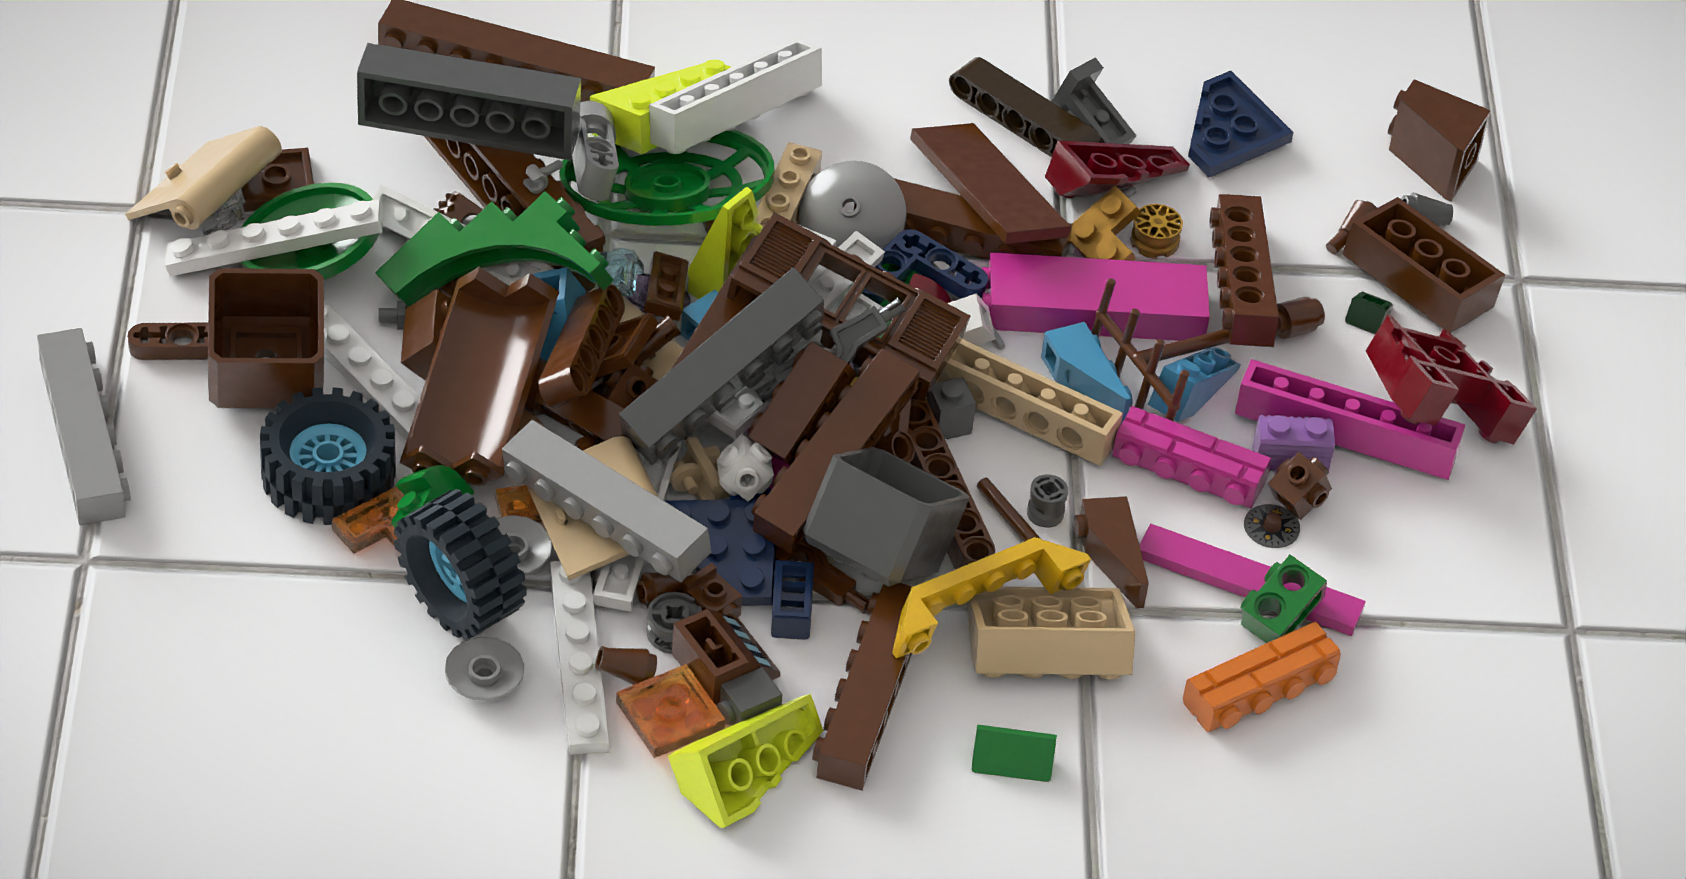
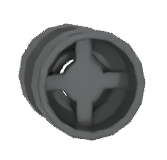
M1045 474L1036 477L1032 481L1027 516L1035 525L1050 528L1062 522L1065 514V502L1068 496V486L1063 479L1055 475Z

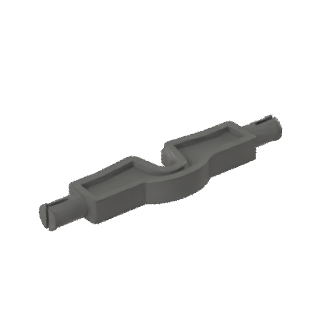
M898 297L880 310L872 306L858 316L834 327L830 331V336L837 346L835 356L850 364L855 358L858 349L888 330L887 322L906 311ZM796 355L772 371L774 376L772 380L755 389L763 403L771 398L777 384L786 380L793 369L792 364Z

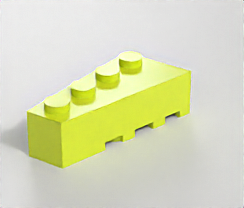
M708 60L699 65L591 95L590 101L599 102L610 110L616 131L615 144L639 154H644L658 147L651 144L649 104L731 68V66L726 65L721 60Z

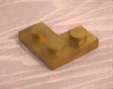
M1114 186L1072 223L1070 243L1085 258L1134 261L1136 257L1133 252L1116 235L1141 212L1119 188Z

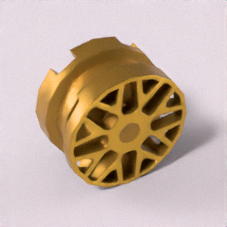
M1149 204L1139 208L1141 214L1134 219L1130 242L1132 247H1137L1139 254L1147 258L1157 259V255H1165L1167 258L1173 255L1179 248L1180 233L1183 226L1181 215L1175 209L1161 204Z

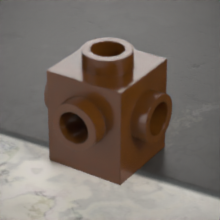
M635 361L631 367L606 375L603 380V384L606 386L600 395L625 409L658 380L652 377L654 374L652 369L639 361Z
M1300 452L1292 459L1285 460L1278 467L1276 475L1268 482L1274 498L1300 520L1313 508L1321 506L1328 498L1329 492L1332 489L1326 476L1329 473L1328 469L1317 458L1312 457L1309 460Z

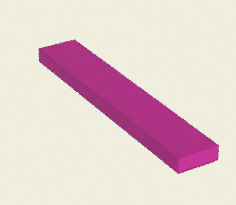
M1151 523L1139 545L1143 561L1246 597L1253 589L1257 592L1265 584L1264 577L1271 568L1268 565ZM1296 583L1284 585L1290 591L1301 589V586ZM1326 587L1325 597L1306 620L1317 622L1322 626L1352 636L1364 611L1366 601Z

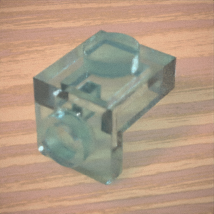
M617 248L610 252H599L609 263L605 269L614 279L611 284L619 289L622 296H634L636 274L644 273V265L636 252L625 248Z

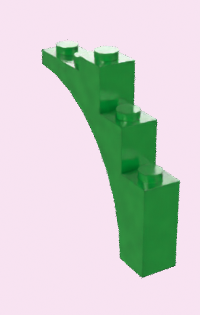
M546 191L519 217L508 207L501 211L492 201L465 227L456 218L449 222L438 212L375 272L383 283L401 301L405 302L407 307L413 305L434 290L441 288L460 276L468 274L478 267L484 268L509 262H540L564 268L567 267L569 270L586 277L603 291L614 281L605 269L609 265L608 261L595 248L590 252L584 248L587 242L578 233L581 228L572 218L576 213L575 210L562 197L555 201Z

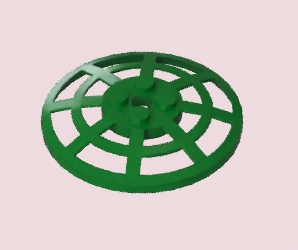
M729 130L719 133L709 141H706L737 150L724 161L707 155L688 153L687 150L680 154L658 152L629 157L619 145L615 144L619 163L616 175L623 171L629 174L625 178V185L613 183L611 192L624 194L625 201L611 203L607 199L594 203L571 188V181L576 182L572 157L571 160L563 159V168L559 170V181L564 185L567 194L575 203H579L584 211L594 216L626 224L673 226L716 219L722 206L746 187L753 191L755 201L757 202L770 190L774 182L775 167L771 153L762 143L740 131ZM750 157L761 168L764 179L743 184L740 173L734 167ZM689 163L703 165L711 169L705 171L704 169ZM725 175L732 185L730 187L711 188L710 181ZM727 196L723 201L712 207L703 204L708 198ZM637 208L640 211L652 213L630 212L627 210Z

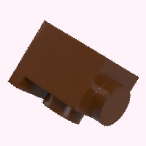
M710 563L682 581V593L695 598L696 605L701 606L702 611L708 608L735 618L741 616L742 595L717 573V567L713 563Z

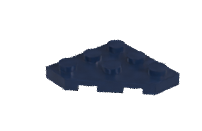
M1230 70L1203 83L1188 157L1209 178L1291 143L1294 132Z
M745 499L665 500L669 505L708 528L711 553L694 569L696 572L713 563L717 567V573L742 595V606L773 605L777 545L753 531L754 515L751 511L757 499H751L749 502Z

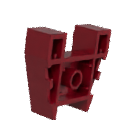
M1387 315L1365 351L1390 398L1401 409L1400 415L1415 425H1419L1422 422L1437 426L1452 402L1457 404L1479 428L1478 433L1485 440L1495 444L1501 441L1514 445L1537 410L1527 397L1510 381H1500L1491 376L1490 373L1494 368L1484 360H1480L1477 363L1465 350L1466 345L1448 330L1443 329L1439 336L1401 327L1391 315Z

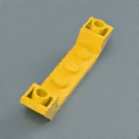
M1034 537L911 588L901 611L892 653L897 659L909 653L916 655L923 652L931 644V638L938 625L934 616L940 613L943 608L955 603L957 605L965 604L975 595L984 591L994 592L1006 582L1016 578L1023 580L1034 573L1049 594L1062 589L1072 590L1084 580V573L1091 558L1087 553Z

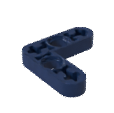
M911 229L900 232L883 249L885 253L882 261L875 266V268L881 271H886L882 268V265L886 263L898 266L899 271L889 273L902 282L915 271L935 281L943 289L960 299L974 294L982 298L988 282L986 272L980 267L925 234ZM942 261L948 264L950 268L940 270L935 268L932 263ZM867 289L862 293L877 304L885 300Z

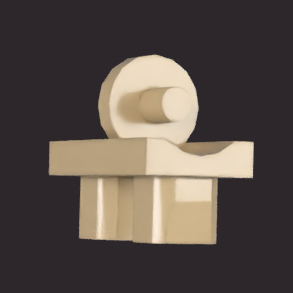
M697 437L687 438L685 442L687 452L681 460L674 463L675 470L669 478L673 489L678 492L688 491L690 495L695 494L698 500L730 498V494L719 483L717 459L721 451L718 446L702 447Z

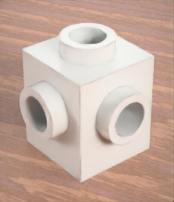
M741 434L721 452L717 459L720 485L732 496L739 494L749 502L756 493H763L773 480L774 473L771 454L761 444L754 443Z

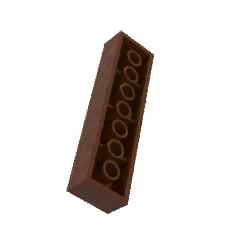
M424 136L484 208L492 201L501 211L508 207L519 217L544 191L555 201L562 197L576 212L572 218L581 228L578 233L587 242L584 248L588 252L595 248L603 256V245H605L606 239L602 229L591 222L586 216L583 207L572 200L559 180L556 181L551 174L548 175L547 187L538 194H533L523 184L525 179L530 178L526 174V169L529 165L534 164L539 169L546 166L534 154ZM547 264L551 266L553 269L564 268L561 266ZM571 271L584 287L586 293L597 286L586 277Z

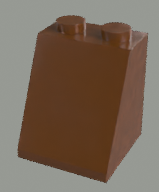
M1414 79L1406 91L1400 90L1394 102L1393 109L1398 111L1388 128V134L1392 136L1389 151L1444 199L1452 201L1478 162L1491 110Z

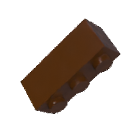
M812 341L806 349H802L796 355L792 364V371L785 381L783 380L777 384L771 396L772 401L764 412L759 413L755 417L751 425V433L748 436L754 443L761 444L772 456L789 466L795 461L794 456L799 445L804 439H812L817 432L816 426L820 418L827 411L832 413L837 405V399L841 391L847 384L850 385L857 375L847 362Z

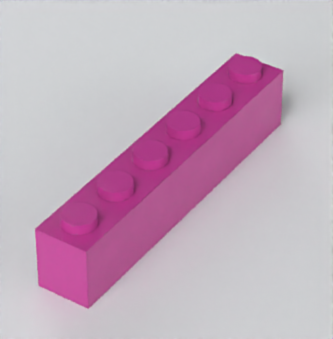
M1253 359L1250 360L1241 382L1235 409L1236 415L1258 421L1260 415L1265 417L1268 415H1280L1287 418L1291 416L1297 418L1300 416L1302 419L1306 416L1308 418L1322 417L1325 420L1330 418L1333 420L1335 445L1449 480L1457 458L1466 425L1443 417L1437 426L1422 422L1419 425H1415L1400 415L1401 409L1394 402Z

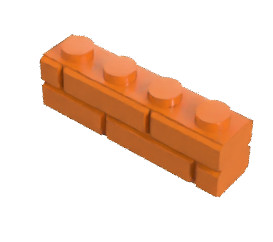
M1312 622L1187 679L1183 694V704L1193 716H1197V721L1206 732L1213 731L1221 726L1224 729L1231 728L1238 723L1241 717L1249 713L1261 714L1268 710L1273 702L1284 697L1287 699L1296 698L1306 687L1318 683L1323 685L1331 681L1337 673L1341 656L1340 649L1330 637L1327 638L1326 632L1317 622Z

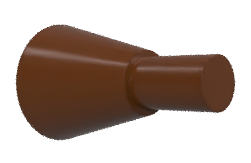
M1356 200L1340 226L1339 232L1326 244V249L1331 254H1337L1346 244L1352 222L1377 209V207L1369 201Z
M644 572L637 583L638 599L647 608L659 595L668 592L682 593V582L668 574Z

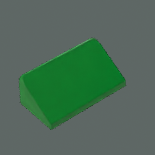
M977 725L971 770L974 773L1049 782L1052 775L1057 735Z

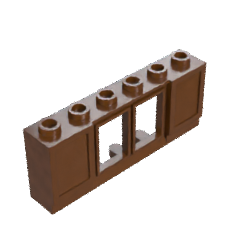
M773 212L732 276L727 298L733 301L741 288L758 297L793 267L808 282L817 267L821 265L854 283L835 313L824 309L823 321L821 322L823 325L821 330L823 332L820 343L825 348L832 349L835 344L830 336V331L847 321V316L865 289L889 302L894 301L898 297L906 311L892 319L888 330L884 332L881 338L877 337L858 349L853 360L856 364L862 366L867 358L875 357L881 348L885 349L920 370L919 382L922 383L917 399L924 402L964 337L971 315L921 289L905 284L893 274L881 271L867 264L859 256L848 254L831 245L825 238Z

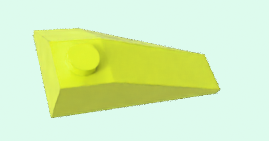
M748 187L744 188L722 206L688 268V293L697 299L702 298L713 290L720 291L753 236H758L763 229V226L756 221L759 212L753 191Z
M805 694L697 740L668 755L681 794L719 828H725L753 813L760 806V799L770 788H775L782 780V773L792 762L798 761L824 730L811 694Z

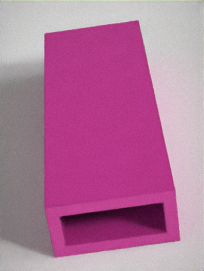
M990 253L989 267H982V270L988 276L987 293L982 294V301L989 307L992 326L996 330L1045 333L1046 331L1085 322L1091 331L1106 282L1109 278H1112L1116 281L1107 313L1123 333L1131 310L1136 308L1140 311V315L1132 338L1180 341L1207 334L1210 312L1206 265ZM1102 326L1100 336L1112 337L1107 329Z

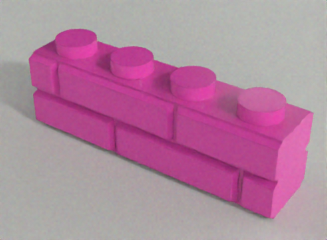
M1131 406L1125 420H1123L1117 431L1112 455L1127 465H1137L1155 472L1161 478L1177 480L1190 485L1196 491H1206L1224 498L1230 504L1243 505L1251 509L1266 483L1272 459L1271 457L1218 439L1212 435Z

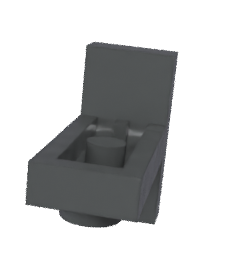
M1095 57L1070 70L1051 102L1067 112L1070 110L1075 117L1095 129L1102 143H1132L1137 135L1095 83L1104 68Z

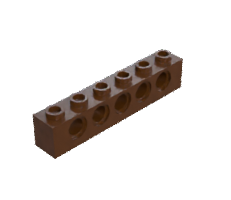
M1219 194L1217 208L1211 207L1209 227L1213 229L1212 248H1216L1214 267L1218 268L1217 288H1221L1219 306L1220 309H1223L1222 329L1228 330L1230 345L1274 347L1279 315L1261 196Z

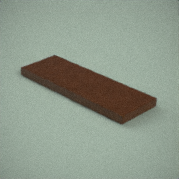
M974 123L912 128L910 140L1005 244L1069 237L1071 226Z

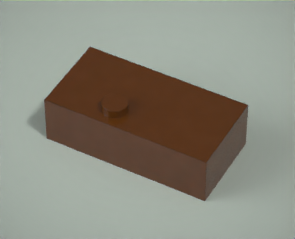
M1399 197L1353 221L1342 255L1400 296L1412 307L1450 333L1495 306L1505 278L1503 272Z

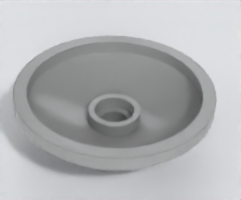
M863 161L839 162L819 172L807 185L799 205L800 225L836 240L837 248L855 231H858L883 250L904 230L906 224V203L895 179L882 168ZM849 202L857 205L853 212L844 211V206Z

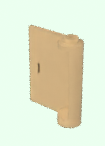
M257 126L209 141L179 166L178 163H175L165 171L167 178L125 213V216L128 220L169 208L174 221L179 226L192 230L197 229L209 216L281 154V143L271 130L263 126Z
M613 437L583 450L658 497L633 442L628 437ZM527 486L569 581L630 555L624 550L622 545L609 537H601L592 526L581 519L575 520L571 518L563 508L552 501L546 502L542 500L533 489Z

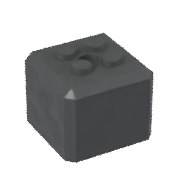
M869 447L833 455L802 530L808 544L829 554L833 560L861 571L870 580L892 586L939 572L970 497L960 489L885 450Z

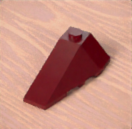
M1058 141L1045 178L1055 188V192L1062 197H1091L1109 191L1114 186L1120 189L1188 171L1190 164L1173 146Z

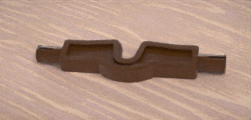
M804 539L792 554L778 546L776 547V560L814 562V592L824 596L837 606H842L847 602L861 611V613L865 614L867 612L870 599L856 590V580L830 564L821 550L808 544ZM798 578L799 581L805 582V579Z

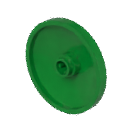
M332 182L311 184L290 190L266 202L249 216L242 227L252 223L261 224L280 220L286 216H299L314 213L324 208L333 209L352 205L358 201H371L373 199L366 191L349 184ZM379 233L242 261L240 263L242 268L315 269L325 280L345 271L362 259L375 244Z

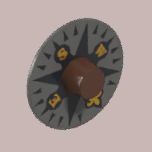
M1264 504L1252 508L1246 514L1244 529L1247 535L1257 544L1269 548H1282L1296 541L1300 533V523L1297 517L1288 509L1278 505Z

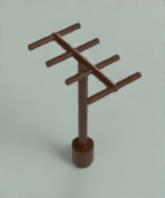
M1109 278L1106 282L1099 308L1096 310L1091 333L1099 338L1102 326H1104L1120 347L1114 363L1119 378L1126 356L1130 358L1144 376L1135 407L1139 409L1144 408L1150 387L1152 386L1169 407L1165 418L1174 421L1176 413L1180 409V401L1189 372L1187 370L1180 372L1174 393L1172 394L1155 373L1158 362L1230 343L1228 330L1222 329L1165 344L1162 339H1157L1153 348L1137 351L1131 340L1140 311L1136 308L1131 310L1123 333L1107 313L1116 284L1114 279ZM1305 296L1278 303L1279 319L1276 335L1282 339H1287L1317 330L1318 326H1321L1325 320V312L1321 302L1316 298Z

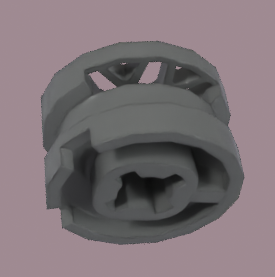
M668 592L657 596L650 603L647 613L648 623L646 632L648 640L655 648L672 654L670 643L673 640V624L702 611L701 606L696 605L695 598L685 593Z

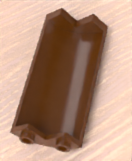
M481 267L458 279L399 463L412 469L413 473L436 465H444L455 470L467 483L476 486H483L488 481L504 476L505 464L502 448L517 434L559 295L558 290L531 273L507 285Z

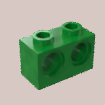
M1289 554L1282 564L1276 562L1271 566L1264 577L1265 584L1258 592L1253 589L1245 597L1240 606L1242 609L1241 625L1265 643L1297 630L1325 597L1327 580ZM1296 583L1301 586V589L1290 591L1284 585ZM1265 610H1271L1277 613L1278 616L1268 619L1260 613Z

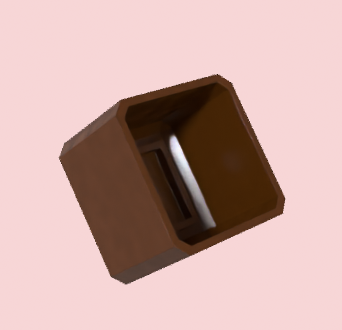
M218 268L209 275V401L217 408L276 409V405L283 399L287 403L292 404V395L302 391L305 397L312 396L313 388L322 387L323 390L324 277L315 269Z

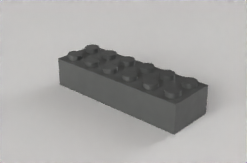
M367 43L357 70L358 125L571 160L580 131L581 78Z
M794 267L791 268L620 412L619 418L622 433L631 439L635 448L651 465L659 459L661 462L667 461L678 451L679 446L677 444L687 435L691 438L698 435L708 425L706 419L713 413L718 411L721 414L729 409L737 400L735 395L745 386L748 389L756 386L765 377L766 374L763 372L774 362L777 365L783 363L794 352L792 347L802 338L808 341L823 327L821 322L824 316V300Z

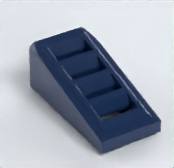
M775 560L771 624L772 637L802 640L810 638L814 562ZM782 577L805 579V582L782 580Z

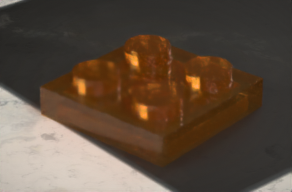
M687 664L616 692L617 705L654 758L725 729V718Z

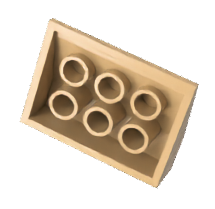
M1002 586L994 592L984 591L977 594L967 602L971 656L976 673H981L991 678L1002 677L1004 674H1021L1027 678H1040L1044 674H1059L1069 679L1080 678L1082 675H1099L1105 679H1117L1121 675H1132L1135 629L1119 588L1076 587L1072 590L1062 589L1049 594L1045 587Z

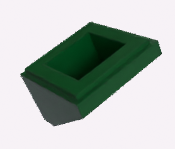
M1362 291L1352 298L1345 322L1376 334L1387 315L1390 314L1393 304Z

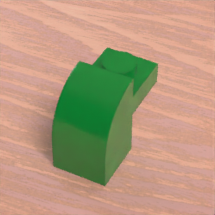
M436 465L406 475L395 485L404 496L398 502V510L391 524L394 528L399 526L397 522L401 518L450 490H461L463 495L469 493L472 496L475 491L455 470L444 465Z

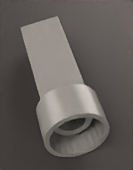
M595 101L580 102V131L572 159L578 192L586 198L605 201L610 196L619 167L615 147L616 131L610 110L603 104ZM589 133H596V134H598V136H597V137H588V134H589Z

